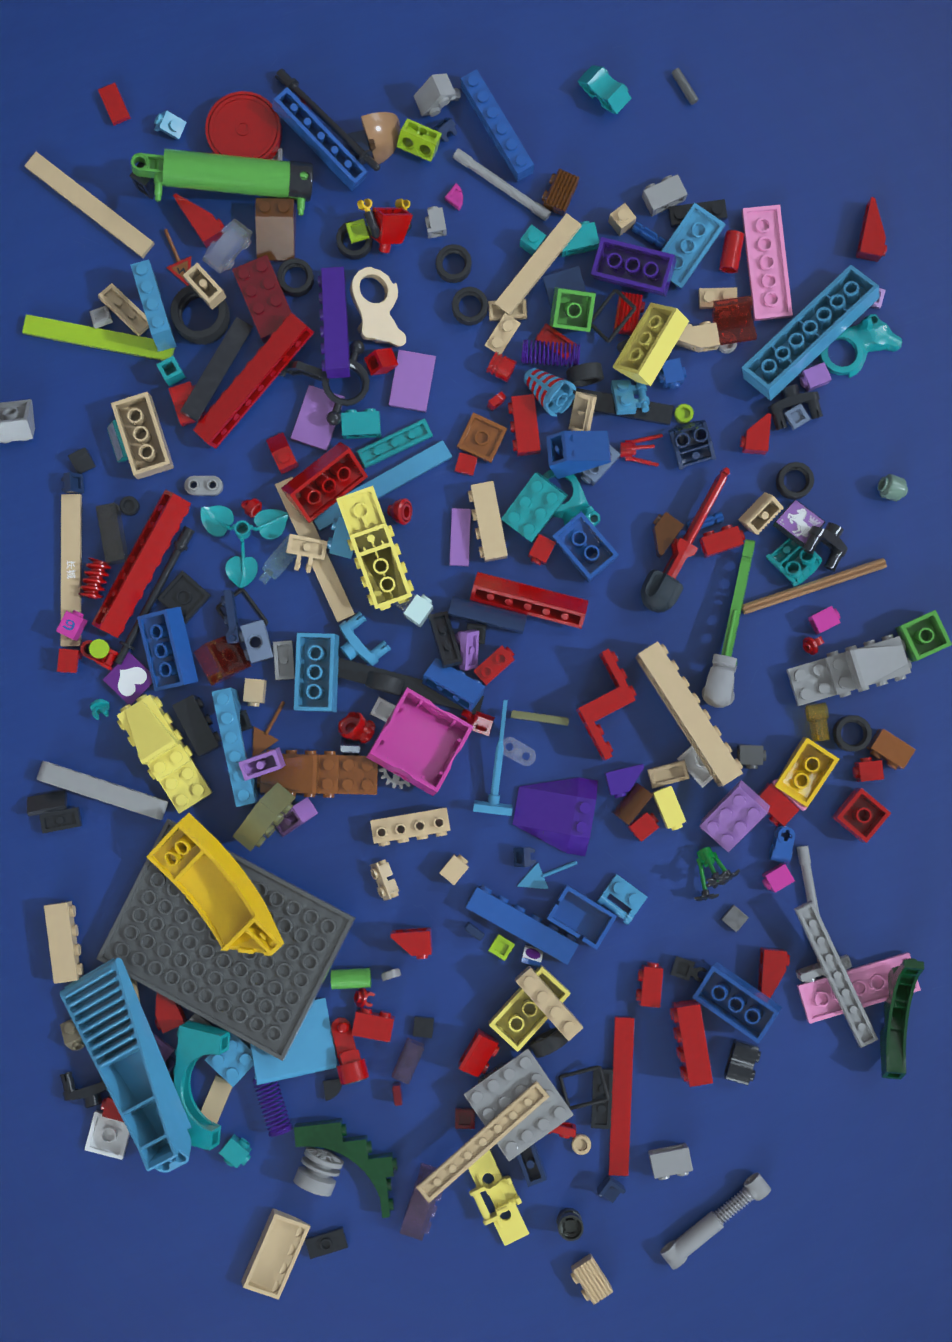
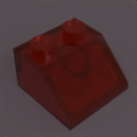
M226 636L207 642L193 652L211 686L223 682L251 667L240 644H228Z

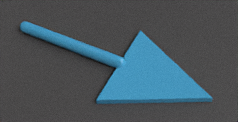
M577 861L544 874L539 863H537L517 887L548 889L544 877L577 865Z

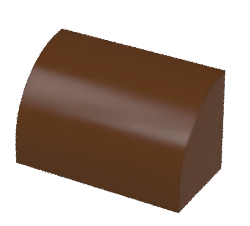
M635 783L612 813L629 825L652 798L653 794L640 784Z

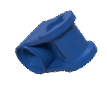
M778 826L775 829L769 851V860L785 864L790 863L795 840V832L792 828ZM781 833H788V837H782Z

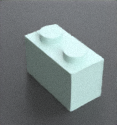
M423 594L421 597L416 595L403 613L404 616L421 628L429 614L433 611L432 600Z

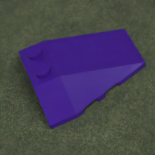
M577 777L519 786L513 825L565 853L586 856L596 804L598 780Z

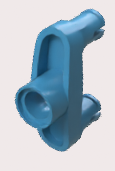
M358 611L347 622L343 621L339 625L340 631L347 641L340 649L350 661L358 655L367 664L374 666L379 662L378 659L390 651L391 648L389 645L386 646L387 643L384 640L371 651L363 645L353 631L363 622L367 621L362 616V613Z

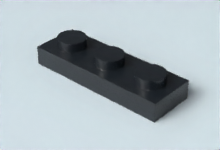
M725 199L696 203L719 220H727ZM694 203L670 206L668 208L671 227H678Z
M448 612L429 614V623L443 668L462 665V658Z
M602 1068L610 1099L606 1102L591 1105V1128L611 1129L613 1069ZM598 1069L593 1070L592 1101L606 1098Z

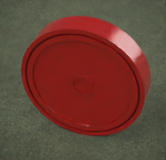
M248 91L230 93L219 99L208 113L205 132L209 146L214 154L272 160L280 148L282 126L279 115L272 109V104L259 94Z

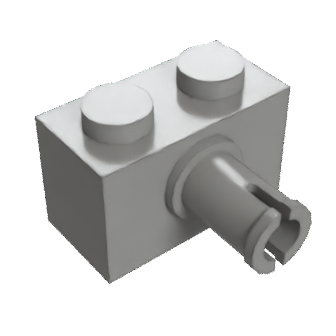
M447 73L431 75L414 95L421 115H430L431 117L438 115L441 112L440 110L449 104L450 101H458L461 97L460 90L458 88L453 89Z

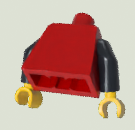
M367 198L364 201L359 200L357 202L358 208L365 210L364 216L371 237L380 243V252L390 253L391 244L403 243L406 234L412 226L411 219L413 215L407 210L410 207L409 200L397 199L395 201L396 207L373 208V210H370L372 207L370 199Z

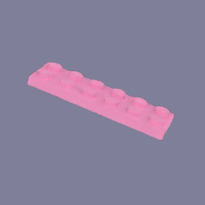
M780 205L743 208L742 220L754 321L791 318L793 313Z
M902 953L846 970L863 1008L887 1000L889 997L888 973L893 967L900 966L903 960L911 958L910 953ZM826 976L809 983L797 985L809 1024L843 1014ZM918 980L914 992L921 991Z

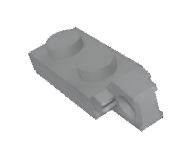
M847 954L840 956L845 970L851 968L849 956ZM819 962L796 970L797 978L805 983L816 980L818 976H825Z

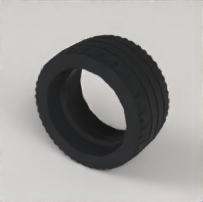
M190 285L186 286L176 294L172 301L170 312L173 325L178 333L189 342L199 345L211 344L220 339L225 334V331H227L230 322L228 305L225 299L217 305L219 315L216 322L210 328L203 331H193L184 324L182 313L192 300L201 297Z

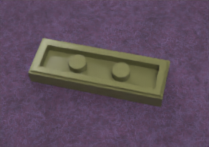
M516 710L511 711L510 717L568 726L569 723L567 717Z

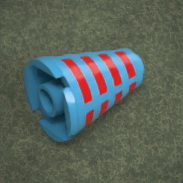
M532 368L525 373L524 383L549 415L557 416L556 413L562 414L569 408L575 398L573 389L576 391V387L572 382L537 368Z

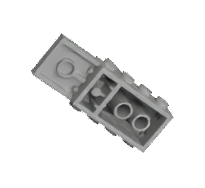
M893 634L881 637V642L875 643V640L863 643L864 647L850 646L845 648L846 652L839 654L838 650L827 653V658L787 669L797 706L838 694L840 698L851 695L850 691L858 689V692L870 689L869 685L875 683L877 687L888 684L887 680L892 678L895 681L905 679L906 674L911 673L912 664L910 659L906 657L904 640L900 636L893 637Z

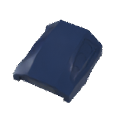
M705 420L689 422L668 431L679 470L699 462L716 459L712 439Z

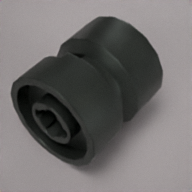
M566 1208L559 1212L557 1226L560 1236L567 1241L579 1239L584 1229L579 1212L573 1208Z

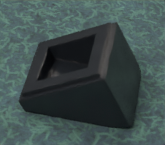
M86 448L68 455L78 474L96 467Z

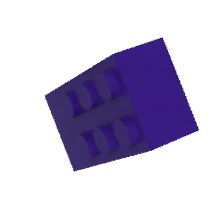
M601 237L591 275L596 280L666 297L677 259L673 254Z

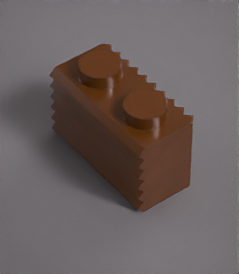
M558 169L557 174L553 173L549 181L551 187L549 191L545 190L541 200L544 201L543 206L564 217L578 186L579 177L562 169Z

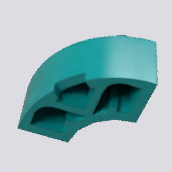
M592 65L577 81L592 99L596 97L600 101L601 107L614 114H618L632 99L628 93L627 86L614 80L603 66Z

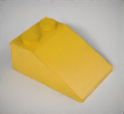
M803 737L774 786L808 808L840 759L809 738Z

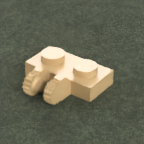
M289 534L286 553L297 555L294 570H299L301 556L309 557L305 569L307 573H310L313 558L325 559L328 541Z

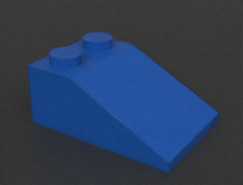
M582 511L552 536L588 583L618 559L619 556Z

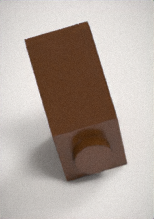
M667 512L663 516L659 514L653 522L656 525L653 528L656 555L659 558L684 526V524Z

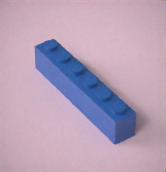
M476 69L462 77V91L516 181L519 182L533 174L534 163L478 70Z
M288 87L274 98L272 109L351 191L365 180L368 171Z
M482 885L481 888L476 886L466 904L467 909L567 965L569 964L579 945L576 942V937L569 933L564 935L558 932L560 928L551 923L549 925L542 923L543 919L535 914H532V916L526 914V909L517 904L515 907L508 904L509 900L499 894L498 897L492 895V890Z

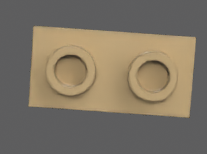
M384 859L371 864L372 869L370 871L373 879L378 884L379 896L384 901L399 896V889L395 878L389 881L387 877L393 875L389 862H386Z

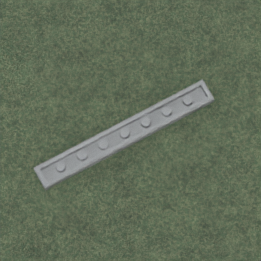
M810 900L794 908L859 1047L862 1048L878 1040L814 902Z

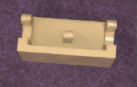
M576 391L569 424L570 431H590L597 395Z

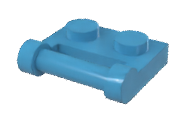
M615 874L596 902L599 905L603 904L622 918L623 922L628 925L648 897ZM612 894L631 908V910L626 913L607 899L608 895Z

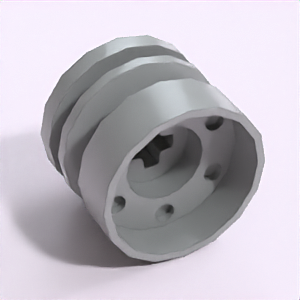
M306 1147L305 1156L301 1160L305 1166L298 1167L293 1180L294 1183L313 1194L331 1196L336 1184V1180L333 1177L339 1176V1169H342L344 1161L327 1150Z

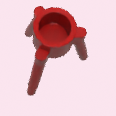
M663 434L621 442V457H625V461H634L658 467L659 464L656 462L632 457V455H636V450L655 448V445H636V443L662 438Z

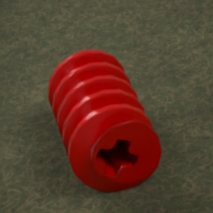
M88 558L93 563L86 564V567L90 570L84 571V574L88 578L82 579L86 585L80 586L84 593H78V595L97 600L103 598L98 592L105 591V588L100 585L107 584L103 577L109 576L105 569H111V566L104 561Z

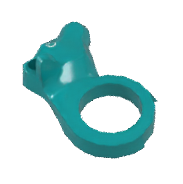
M870 314L858 325L848 327L835 339L845 340L852 344L856 356L851 365L841 367L832 363L828 357L829 346L819 355L820 364L825 362L830 373L848 375L851 378L862 369L868 352L881 350L895 352L902 347V338L894 334L889 326L881 321L876 314Z
M548 470L543 474L548 480L556 477L552 470ZM574 474L563 477L572 485L573 494L568 502L561 504L553 517L562 518L565 526L582 511L594 526L598 525L601 521L600 514L592 506H589L577 477Z

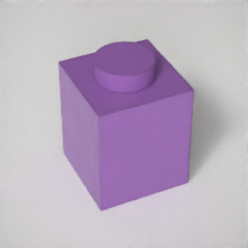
M825 362L803 370L799 378L802 388H805L807 392L827 385L832 380Z

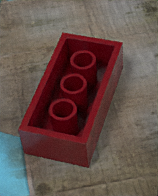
M267 255L232 269L263 344L281 326L283 320L291 314L289 305Z

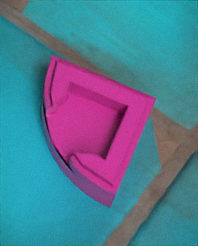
M456 183L444 198L460 211L463 205V193L460 186Z

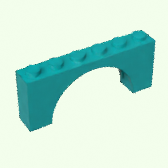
M188 1021L180 1025L177 1031L176 1065L173 1070L174 1086L192 1127L188 1129L191 1146L210 1151L220 1143L221 1125L209 1120L197 1107L191 1092V1074L194 1065L201 1056L208 1054L220 1055L229 1050L230 1032L222 1028Z

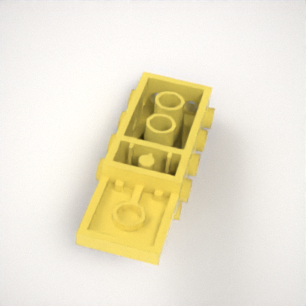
M370 486L336 498L350 539L347 540L351 551L355 550L357 558H354L356 567L361 569L364 575L360 577L364 588L368 587L370 592L367 595L370 606L374 605L375 609L380 608V611L390 608L391 604L397 601L398 604L409 601V597H412L411 591H414L411 580H406L405 573L408 572L404 562L400 563L398 555L401 552L398 543L394 544L391 537L395 535L392 526H387L374 487Z
M144 694L136 699L137 703L134 705L128 704L120 709L121 713L117 715L119 718L117 723L123 731H127L129 735L127 739L133 747L136 746L137 755L141 763L148 765L149 769L147 771L153 780L156 779L160 782L180 814L213 792L195 765L191 749L188 745H184L181 733L178 729L175 730L171 724L173 720L170 715L164 713L161 708L163 704L157 696H147V694Z

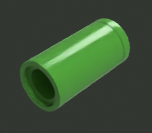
M370 968L331 970V988H371Z

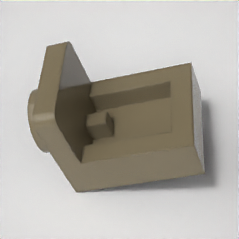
M70 1019L61 1023L60 1027L64 1044L72 1051L84 1048L85 1044L73 1020Z

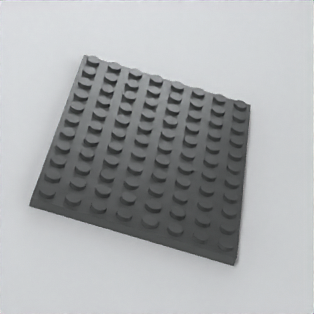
M171 819L166 820L152 850L177 824ZM227 850L244 870L264 900L284 944L272 956H265L264 953L258 952L253 954L239 953L238 950L232 949L222 951L214 934L190 901L147 858L96 959L103 963L113 958L122 959L130 978L281 1061L285 1060L356 917Z

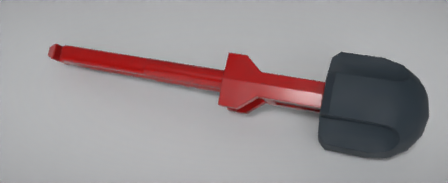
M725 467L719 471V475L716 476L683 539L675 538L671 544L672 556L663 572L651 570L647 575L641 588V599L649 610L657 613L665 612L671 609L677 602L683 590V585L676 580V577L686 558L695 555L698 550L692 543L724 486L727 476L730 474L729 468Z

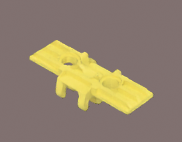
M489 1150L468 1168L477 1186L469 1191V1194L473 1196L484 1219L483 1224L488 1225L494 1222L503 1244L506 1246L528 1235L529 1231L517 1208V1205L521 1204L522 1201L512 1184V1179L509 1175L502 1176ZM487 1173L492 1174L494 1177L493 1182L490 1184L485 1183L482 1179ZM483 1191L487 1192L495 1206V1212L491 1214L480 1194ZM509 1210L511 1216L508 1219H502L500 1214Z

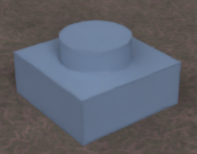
M801 403L784 413V417L793 430L811 420Z

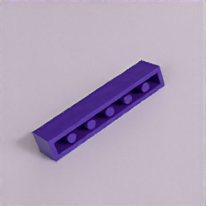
M344 267L321 268L318 284L319 288L322 287V292H319V303L323 304V309H319L320 321H323L324 326H320L321 338L324 337V343H321V353L325 354V360H322V371H326L327 379L350 377Z

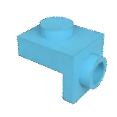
M166 110L156 116L154 130L157 132L161 130L178 140L187 122Z

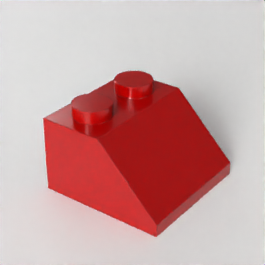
M431 927L392 930L391 938L411 956H416V959H426L429 955H432Z
M478 1028L458 1062V1069L476 1077H479L481 1073L485 1074L490 1065L487 1062L491 1056L495 1057L500 1049L498 1046L499 1041Z

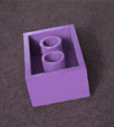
M740 780L702 819L700 827L729 852L768 814L770 805Z

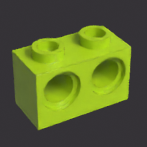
M407 118L401 128L397 147L431 162L437 152L442 133Z

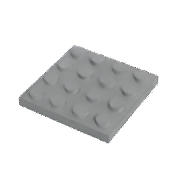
M529 1048L464 1093V1096L485 1126L535 1081L550 1096L497 1143L508 1161H511L574 1115Z

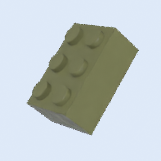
M275 784L257 802L233 837L249 851L255 846L259 848L265 842V836L269 838L276 830L274 829L275 826H278L284 820L283 814L286 815L293 808L291 803L296 797L281 784Z

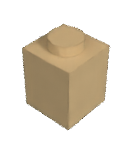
M624 203L610 214L608 222L616 233L621 236L633 227L636 216Z
M245 678L243 701L248 702V706L259 707L260 703L265 704L267 681Z
M454 854L439 873L455 885L469 868L467 865L468 860L460 854L458 857Z

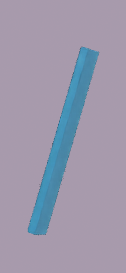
M442 440L346 495L373 486L379 499L451 459L452 455ZM335 502L314 519L319 531L331 526L333 519H338V516H342L338 502Z

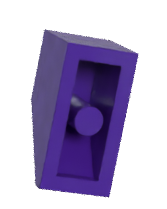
M639 764L605 772L609 795H614L615 798L626 796L625 792L631 790L644 769V765Z

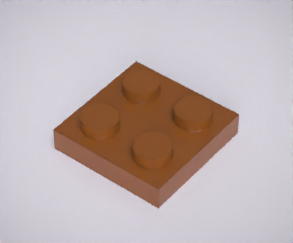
M473 412L457 448L492 463L508 428Z

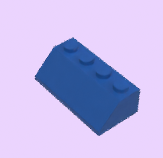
M181 607L138 616L137 620L154 690L160 691L198 682Z

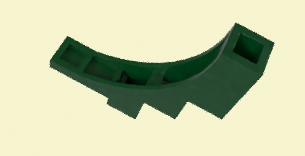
M914 958L903 960L900 966L893 967L888 973L889 997L884 1003L885 1026L880 1031L882 1078L901 1080L906 1075V1038L909 1011L918 977L924 970V962L917 961Z
M342 1118L295 1124L296 1147L325 1148L349 1158L366 1173L375 1186L380 1197L382 1218L390 1217L391 1211L394 1210L393 1198H389V1191H392L391 1178L388 1179L387 1177H394V1170H398L397 1158H393V1152L369 1155V1153H372V1142L368 1141L367 1135L344 1138V1136H347V1126L343 1124Z

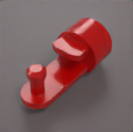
M345 1018L335 1019L331 1024V1032L340 1064L336 1066L340 1084L347 1085L367 1079L369 1074L365 1058H361L359 1050L356 1049L349 1021Z

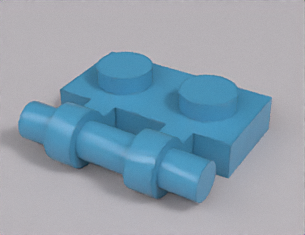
M630 380L611 381V390L617 415L636 414L637 408H641L642 412L649 411L650 401L649 397L646 396L647 387L645 384L636 382V385H631ZM638 394L639 398L634 399V395Z

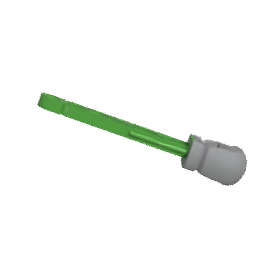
M745 540L721 655H713V666L709 671L706 686L702 690L704 701L715 708H724L734 700V673L737 668V658L732 657L755 547L754 540Z

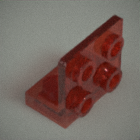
M751 295L713 301L712 318L713 322L717 324L720 345L757 339L751 315L753 302Z

